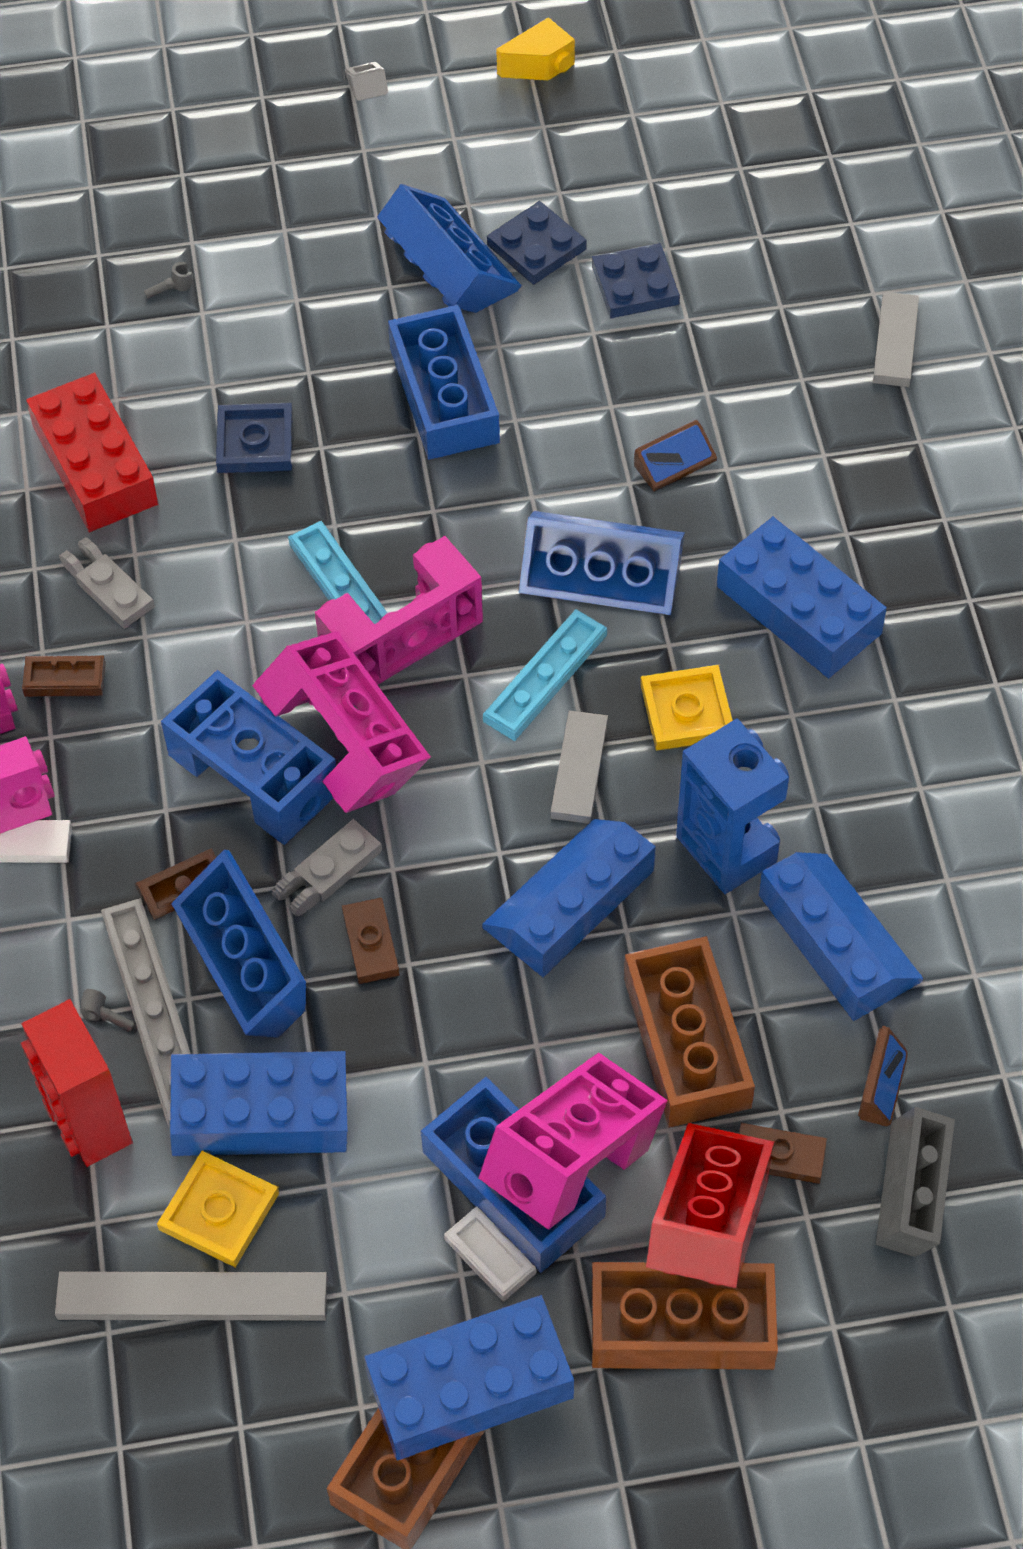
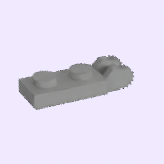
M85 537L78 542L83 555L92 562L85 569L80 561L69 551L66 550L59 555L60 561L70 574L76 578L77 584L124 629L155 607L154 600L106 554L102 555L99 548L88 538Z
M352 819L295 867L294 871L288 872L274 886L272 894L279 901H282L304 885L306 889L300 895H297L289 906V910L296 917L302 916L320 900L324 902L382 851V845L357 821Z

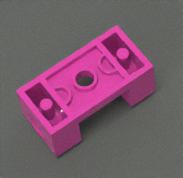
M446 536L433 543L423 545L413 554L414 569L418 573V585L415 586L416 597L413 601L396 612L387 613L376 624L370 620L348 593L336 600L327 601L320 609L315 611L318 637L338 631L377 685L483 622L481 576Z
M338 631L286 646L252 685L262 698L263 703L271 710L275 717L289 713L296 706L309 702L310 705H313L334 731L337 739L348 750L349 753L322 781L345 813L394 795L431 758Z
M3 663L0 664V734L16 729L11 713L18 711L10 688L4 689L11 686ZM26 736L0 745V834L52 815L48 799L55 797L49 778L45 774L48 772L40 749L32 751Z
M598 1052L496 1126L478 1179L549 1230L575 1209L588 1171L606 1157L625 1170L648 1152L668 1100Z

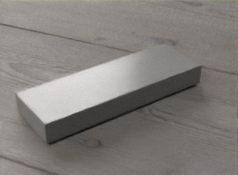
M883 292L873 383L910 386L919 295Z
M569 710L551 807V819L586 824L591 822L608 725V715Z

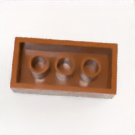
M707 936L625 954L624 981L658 1094L668 1100L664 1109L668 1128L752 1109L755 1085Z
M592 1262V1368L774 1370L778 1353L774 1263H743L737 1286L733 1288L724 1285H712L703 1280L681 1275H669L659 1270L647 1268L646 1262Z
M378 1408L327 1487L330 1505L400 1548L412 1549L485 1430L396 1461Z

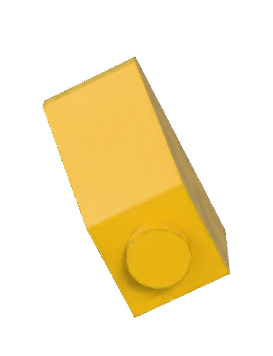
M548 17L496 49L497 74L501 78L550 80L575 65V39Z

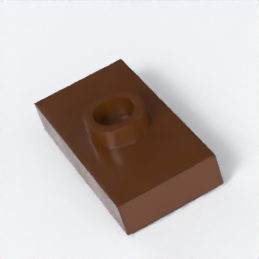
M104 655L26 656L22 685L24 697L103 696L106 666Z
M382 897L342 905L358 983L362 984L400 976Z
M741 1123L739 1134L774 1141L769 1175L820 1184L827 1138Z

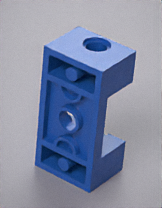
M219 670L215 671L161 720L168 756L195 777H198L210 766L250 797L255 823L283 845L293 838L333 799L332 794L322 781L336 767L335 758L281 717H275L269 708ZM253 738L259 742L251 750H242L238 747V744L244 739Z
M738 718L683 750L676 837L724 895L777 863L780 846L779 835L771 824L765 823L763 825L757 817L786 800L789 783V773L785 765L779 759H773L763 748V743L758 734L753 729H747ZM740 767H747V768H750V769H752V770H750V771H742V770H740V769H738V768H740Z

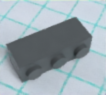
M914 1107L892 1121L875 1245L917 1257L940 1244L955 1119Z

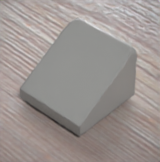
M371 62L346 68L345 74L356 100L361 101L388 93L385 71L378 63Z

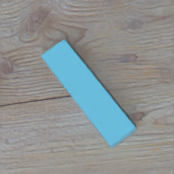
M322 521L288 536L289 545L328 600H336L348 593L374 624L387 614V611Z
M575 609L483 713V722L511 740L516 741L607 636V627Z

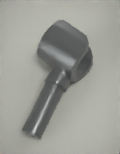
M178 262L172 267V277L144 290L147 298H150L172 288L178 291H187L192 285L193 273H188V264L186 262Z
M86 989L83 992L80 1012L84 1019L88 1021L102 1019L132 1032L136 1022L108 1008H104L106 996L102 992L94 989Z

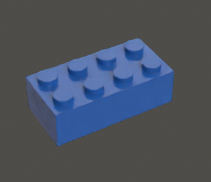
M459 305L389 320L390 351L428 460L500 443L499 413Z
M774 516L719 559L717 587L828 679L882 634L887 607Z
M345 1051L171 1054L170 1138L172 1156H199L201 1151L211 1155L346 1152L348 1129Z
M485 1077L421 1130L422 1150L475 1207L477 1206L536 1269L542 1273L605 1218L606 1195L586 1176L575 1209L548 1230L478 1179L496 1126L519 1110Z
M542 1295L364 1356L367 1376L396 1461L574 1399V1378Z

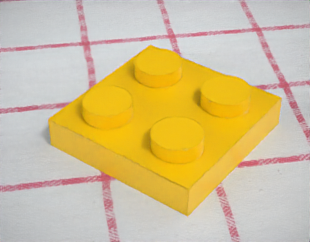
M719 665L641 676L640 685L656 751L691 746L733 721Z
M201 1151L159 1219L157 1226L159 1231L236 1268L278 1197L279 1190L277 1186Z

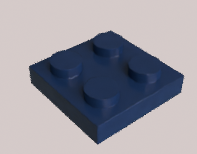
M539 200L488 234L487 246L530 283L535 285L587 249V240Z
M661 243L592 256V268L610 319L680 304V294Z
M292 403L218 405L217 473L292 471Z

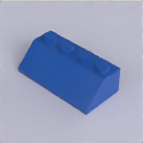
M400 184L377 216L386 227L385 234L403 247L405 250L404 256L411 263L421 268L424 272L423 278L425 281L439 289L444 295L442 300L448 307L459 305L460 309L477 313L518 292L522 286L444 197Z
M534 511L528 517L519 593L671 615L680 571L685 532Z
M593 819L482 924V928L543 978L654 871L656 846L625 822Z
M223 850L171 904L245 1035L278 1038L305 1012L306 981L231 852Z
M796 852L762 871L759 897L853 1022L923 981L921 974L828 854Z

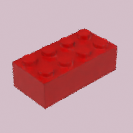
M95 372L26 399L33 428L89 533L159 505L153 476Z
M71 999L21 1023L27 1040L21 1042L20 1045L29 1061L27 1063L36 1080L35 1084L43 1098V1105L52 1122H56L61 1132L60 1136L70 1156L73 1157L79 1154L85 1166L88 1167L133 1144L110 1070Z
M688 1123L652 1221L646 1267L669 1275H681L703 1280L712 1285L736 1288L767 1188L774 1141Z

